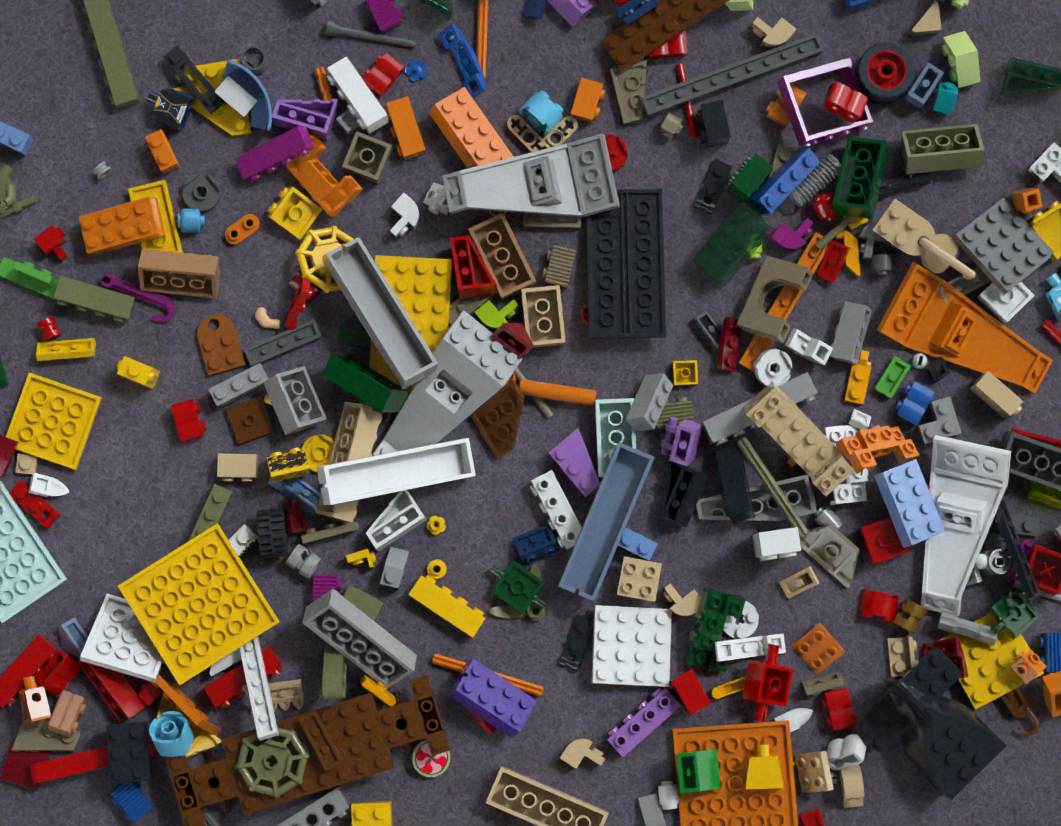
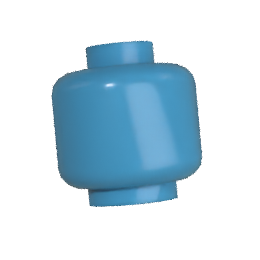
M183 208L180 213H177V228H180L182 233H198L200 228L204 227L205 217L201 215L198 209Z

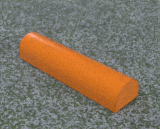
M520 379L518 384L523 395L590 406H594L595 390Z

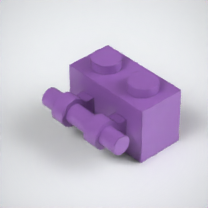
M547 0L572 27L580 23L591 9L594 10L597 7L594 0Z
M670 417L669 422L665 426V438L661 442V454L668 455L669 450H672L669 460L688 466L695 459L703 425L685 419L677 427V418ZM673 434H675L674 443L672 441Z

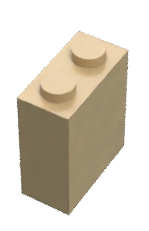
M989 371L981 374L969 388L1004 419L1016 416L1022 409L1020 405L1023 401Z

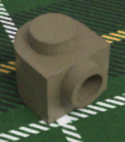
M668 113L659 129L662 132L661 135L671 140L674 134L678 135L684 126L681 124L682 120Z

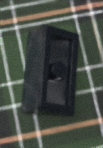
M705 310L692 319L688 325L711 354L719 348L722 330L708 311Z

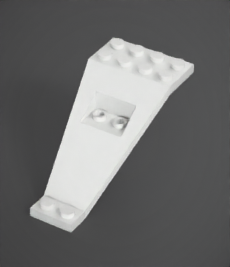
M937 435L933 438L930 473L931 487L929 492L945 532L926 539L921 607L924 609L959 616L963 592L1008 485L1011 451Z

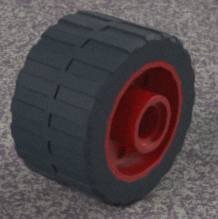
M882 42L874 44L863 53L856 65L855 73L863 95L870 102L890 104L903 97L912 85L915 77V66L913 58H911L910 53L904 47L892 42Z

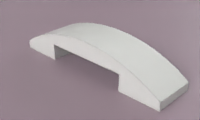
M784 634L715 642L717 662L766 655L768 643L780 646L778 654L786 653Z

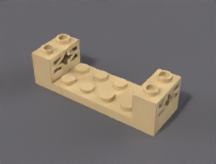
M773 381L744 407L746 415L759 428L763 427L811 477L812 483L825 496L855 471L850 461L839 452L838 448Z

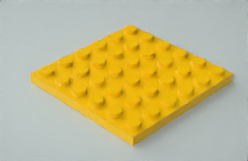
M218 523L118 585L121 593L179 685H182L280 623Z

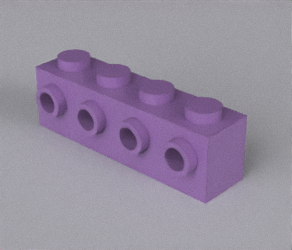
M658 688L651 695L653 698L648 703L644 701L637 707L639 710L634 715L630 713L622 720L624 724L619 729L615 726L608 733L610 737L607 740L622 757L681 706L666 688L663 690Z

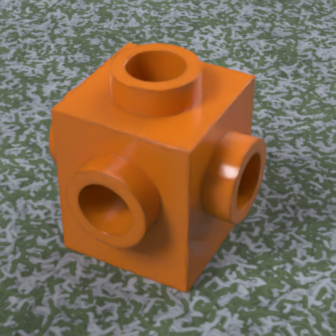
M1030 649L1025 654L1023 652L1018 654L1014 658L1016 662L1010 668L1027 685L1047 666Z

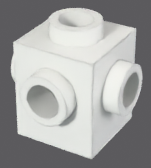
M433 182L423 203L429 206L428 210L438 215L440 212L447 215L449 208L445 188L443 185Z

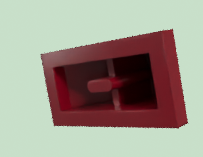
M502 323L491 335V337L521 359L533 348V343L523 323Z

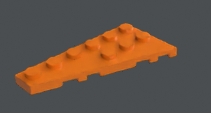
M159 671L156 681L151 683L156 688L160 687L164 691L162 695L167 700L176 704L174 707L181 714H185L188 717L187 721L193 727H197L201 731L206 730L217 736L221 729L208 722L209 717L200 709H196V705L174 683L172 684L167 679L164 680L165 675Z

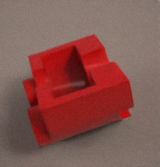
M862 589L858 612L862 613V617L873 618L874 615L881 616L883 621L892 622L896 616L899 596Z

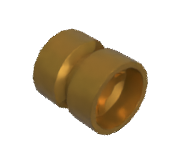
M905 599L900 607L901 613L896 614L892 623L911 634H915L919 627L918 621L923 620L927 610Z

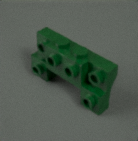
M710 588L703 589L698 611L694 615L693 630L689 634L690 641L684 659L687 664L706 667L708 670L726 672L729 660L717 662L715 642H719L721 639L727 615L741 618L746 601L744 597Z

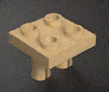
M623 557L617 595L655 602L662 563Z
M826 751L795 755L802 793L834 790L833 784L837 782V778L832 779V777H836V774L832 771L830 772Z

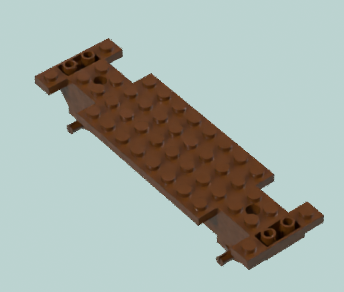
M428 675L409 681L414 700L401 702L398 691L391 692L393 695L395 693L396 703L394 706L377 711L372 692L317 709L322 722L344 761L328 771H325L298 720L310 712L276 722L278 728L296 731V736L305 751L309 753L302 778L303 783L280 795V798L249 791L247 783L238 768L236 769L235 765L238 763L243 743L242 739L255 733L256 729L221 739L227 758L216 759L213 748L205 751L208 762L203 766L190 769L186 755L165 757L185 826H207L201 808L207 805L221 803L223 814L232 812L228 800L236 796L239 797L241 808L245 815L395 768L389 749L406 745L409 756H412L414 742L425 737L432 756L450 751L451 749ZM400 718L407 721V727L404 730L397 727V721ZM281 736L271 737L273 741L281 743L286 739ZM258 739L253 744L258 747L265 743L267 739L261 741ZM289 741L287 747L292 756L299 755L291 741ZM250 747L246 763L252 761L254 750ZM274 755L271 758H267V762L270 763L269 766L271 767L278 763ZM299 759L292 762L290 772L294 775L296 774ZM252 766L246 767L255 781L258 777ZM287 775L282 779L278 780V787L290 781L292 778H290ZM212 777L219 779L220 783L217 788H213L210 785ZM261 779L258 783L274 788L271 781Z

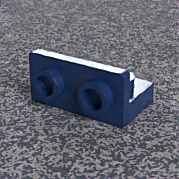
M630 0L619 7L616 13L627 26L659 3L657 0Z
M549 524L513 537L524 565L532 564L545 556L550 557L559 551Z

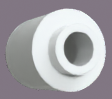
M673 781L661 782L662 785L658 786V793L662 810L678 808L677 784H673Z

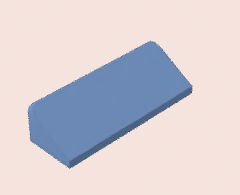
M270 477L268 484L288 499H298L300 507L311 516H315L320 493L299 477L272 483Z

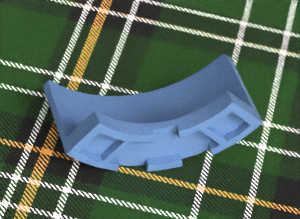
M228 59L223 79L225 80L227 76H230L237 84L258 100L251 109L250 126L270 131L272 110L264 86L249 69Z

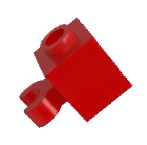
M50 225L34 238L48 256L55 252L62 261L69 257L61 248L67 241L63 238L66 234L60 227L55 228L53 225Z

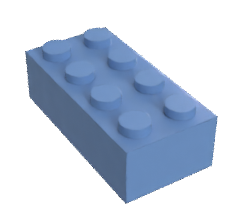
M916 459L874 476L903 548L945 532Z

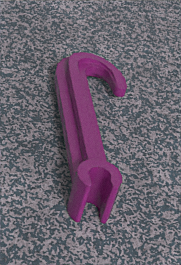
M111 273L104 274L111 281L110 283L102 281L101 284L103 286L117 289L167 310L165 317L153 315L151 317L152 320L167 322L173 318L176 308L172 299L156 292L141 291L140 286L115 277Z

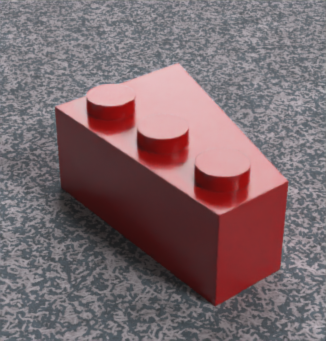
M470 236L450 238L459 298L464 299L498 293L497 284L489 273L486 264L481 259Z

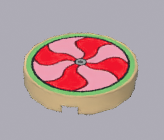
M424 739L415 745L411 761L419 774L426 777H436L447 769L450 763V752L447 751L432 756L427 739Z

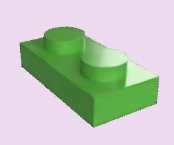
M894 356L874 389L891 399L911 366Z

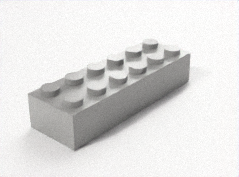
M808 372L778 386L795 405L800 402L802 405L813 401L815 399L814 396L818 393ZM752 399L702 422V429L710 445L715 443L716 446L727 442V437L731 435L733 438H736L745 433L744 429L749 427L752 430L758 427L746 415L744 409Z
M333 588L306 607L302 623L377 682H382L387 689L414 672L417 655Z

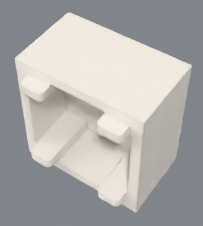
M992 282L976 298L1004 325L1035 295L1022 282L1004 295Z

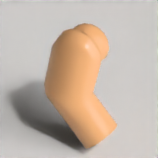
M260 307L256 310L255 318L262 327L280 328V320L270 319L266 314L265 308Z

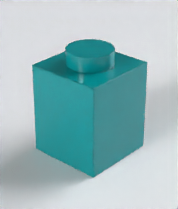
M949 82L939 83L933 101V111L952 115L958 96V87Z

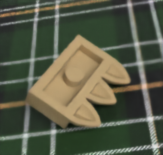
M301 679L268 683L274 712L277 708V703H279V706L284 711L289 709L290 701H292V704L297 709L302 707L304 694Z

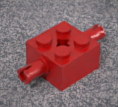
M768 643L766 659L763 662L749 661L742 698L757 703L753 718L755 721L766 722L768 705L787 706L794 668L778 665L779 645Z

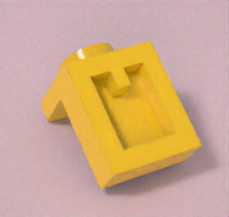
M369 549L346 555L348 563L353 562V565L365 562L364 558L366 557L370 568L375 567L374 563L377 562L374 551L370 552Z

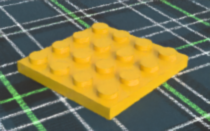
M29 373L6 437L19 442L17 450L77 470L102 397Z
M990 613L974 623L992 627L998 622ZM1002 629L998 632L994 646L957 633H952L940 639L959 638L967 664L968 677L958 679L974 710L1025 684L1010 668L1016 662L1014 658L1021 652L1025 654L1030 650L1022 634L1013 640ZM1043 671L1040 674H1038L1035 678L1043 675Z

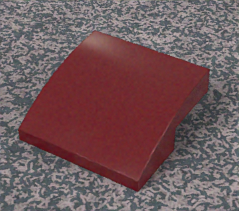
M958 637L923 644L924 656L932 649H939L960 670L959 679L968 677L967 664Z
M13 740L0 780L37 791L40 783L33 784L29 765L47 761L50 751L12 752L15 742Z

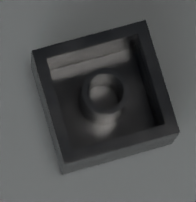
M723 100L700 104L696 114V122L702 128L699 133L701 143H705L706 148L728 144L731 134Z

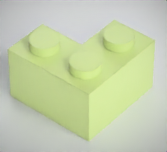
M963 31L943 37L944 45H942V52L944 56L948 57L949 64L952 67V70L949 71L951 81H955L958 88L981 82L978 50L967 33Z

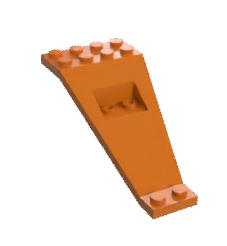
M914 262L911 264L877 328V331L907 348L937 358L941 356L946 361L982 373L989 371L995 377L1018 384L1032 393H1036L1053 362V359L1038 351L946 281ZM941 286H943L946 301L944 300L941 292L939 291V288Z

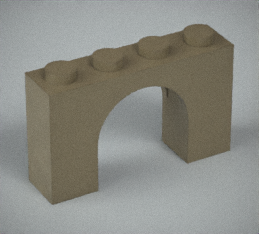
M766 256L765 260L761 263L758 277L753 282L752 291L746 298L743 312L738 317L737 325L745 332L784 343L791 326L785 319L764 312L763 304L765 297L772 289L779 286H789L806 291L813 275L812 272L805 266Z

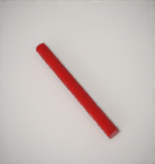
M677 64L679 83L687 81L684 65ZM689 101L684 103L691 139L698 138L692 103Z

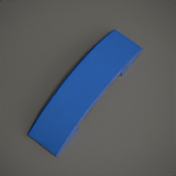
M450 24L438 34L446 50H451L466 80L463 82V85L474 99L486 90L484 75L470 44L454 24Z

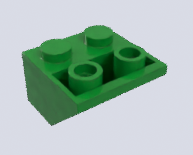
M717 749L677 753L681 793L721 788Z

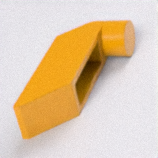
M843 229L835 239L843 240V245L850 247L845 260V267L855 276L859 277L858 239L846 229Z
M746 676L714 687L711 691L712 696L720 699L744 690Z

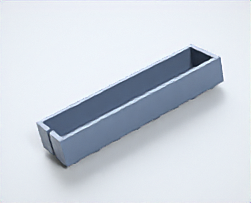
M617 442L560 578L559 587L575 593L577 588L579 589L578 595L595 601L655 458L654 456Z

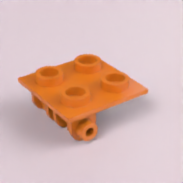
M821 623L816 624L812 630L792 645L816 675L845 653Z

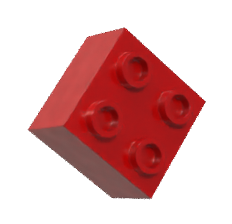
M1034 544L1028 563L1037 587L1060 595L1061 553Z

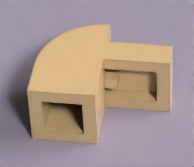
M758 17L751 26L757 36L765 37L761 45L772 49L785 45L797 30L784 18H781L773 29Z
M671 583L663 588L666 591L663 593L669 602L673 601L675 603L669 608L675 614L688 616L698 611L701 597L695 589L681 598Z
M585 738L575 739L570 742L560 756V759L574 768L578 767L584 756L599 765H602L605 760L602 757L603 752L595 747L592 750L589 749L593 742Z
M848 765L846 768L839 770L844 808L863 806L864 785L860 765Z

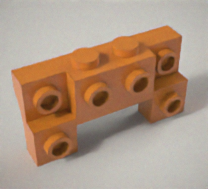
M310 135L314 149L310 150L307 156L294 158L293 163L286 165V167L299 181L300 186L311 194V198L330 217H335L347 203H351L356 198L362 188L351 175L344 176L340 182L332 176L318 160L326 147L315 135Z
M878 425L869 430L863 428L858 430L855 436L841 438L836 443L839 452L847 457L856 474L865 468L871 471L877 465L874 458L889 455L892 451L899 464H902L907 459L913 461L920 456L912 440H905L898 426L889 428V426L880 427Z

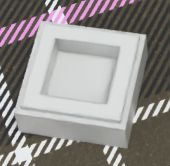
M854 409L848 424L867 430L871 416Z

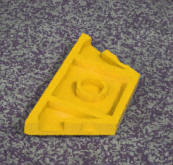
M162 696L156 719L162 717L161 714L168 711L179 712L174 707L176 704ZM188 722L194 738L186 754L187 758L218 746L222 740L206 730L201 731Z

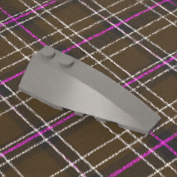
M809 475L776 482L798 516L817 512L815 494ZM765 485L749 488L755 518L747 520L781 521L787 519ZM721 495L698 500L696 506L699 519L731 520L725 515L724 506L727 505L726 500H723Z

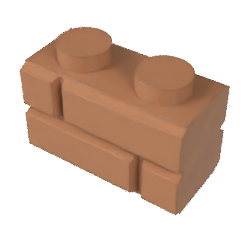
M62 690L49 720L48 730L68 738L71 737L72 732L76 733L79 727L77 720L80 715H84L87 707L84 697Z

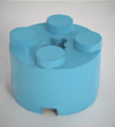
M542 90L539 93L535 92L519 109L520 114H525L524 120L538 133L544 131L543 135L545 136L563 119L561 114L564 111L563 108L549 100L548 94Z
M168 711L161 714L162 717L159 719L155 718L150 724L149 734L159 755L165 757L186 755L194 738L186 718L176 711Z

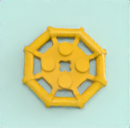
M334 225L324 229H310L307 231V235L300 247L295 250V255L298 258L302 272L301 277L310 280L311 283L324 290V293L340 289L336 282L331 283V278L333 277L324 264L325 254L340 246L343 249L344 244L338 243L336 237L345 243L354 240ZM322 236H331L330 239L320 240L319 238ZM314 241L316 244L314 250L308 251L307 248ZM305 257L311 258L313 268L310 270ZM317 272L319 276L325 277V282L314 276L313 273Z

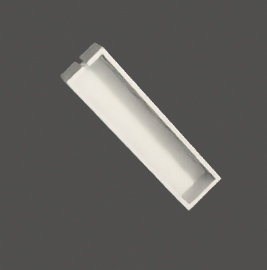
M469 438L317 467L319 483L324 484V487L321 488L324 505H333L476 476Z

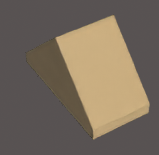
M935 1L911 30V36L939 34L942 29L938 2Z

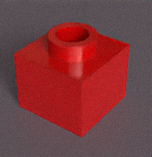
M146 681L139 688L141 692L138 696L148 706H151L164 691L160 687L156 688L151 682L148 683Z

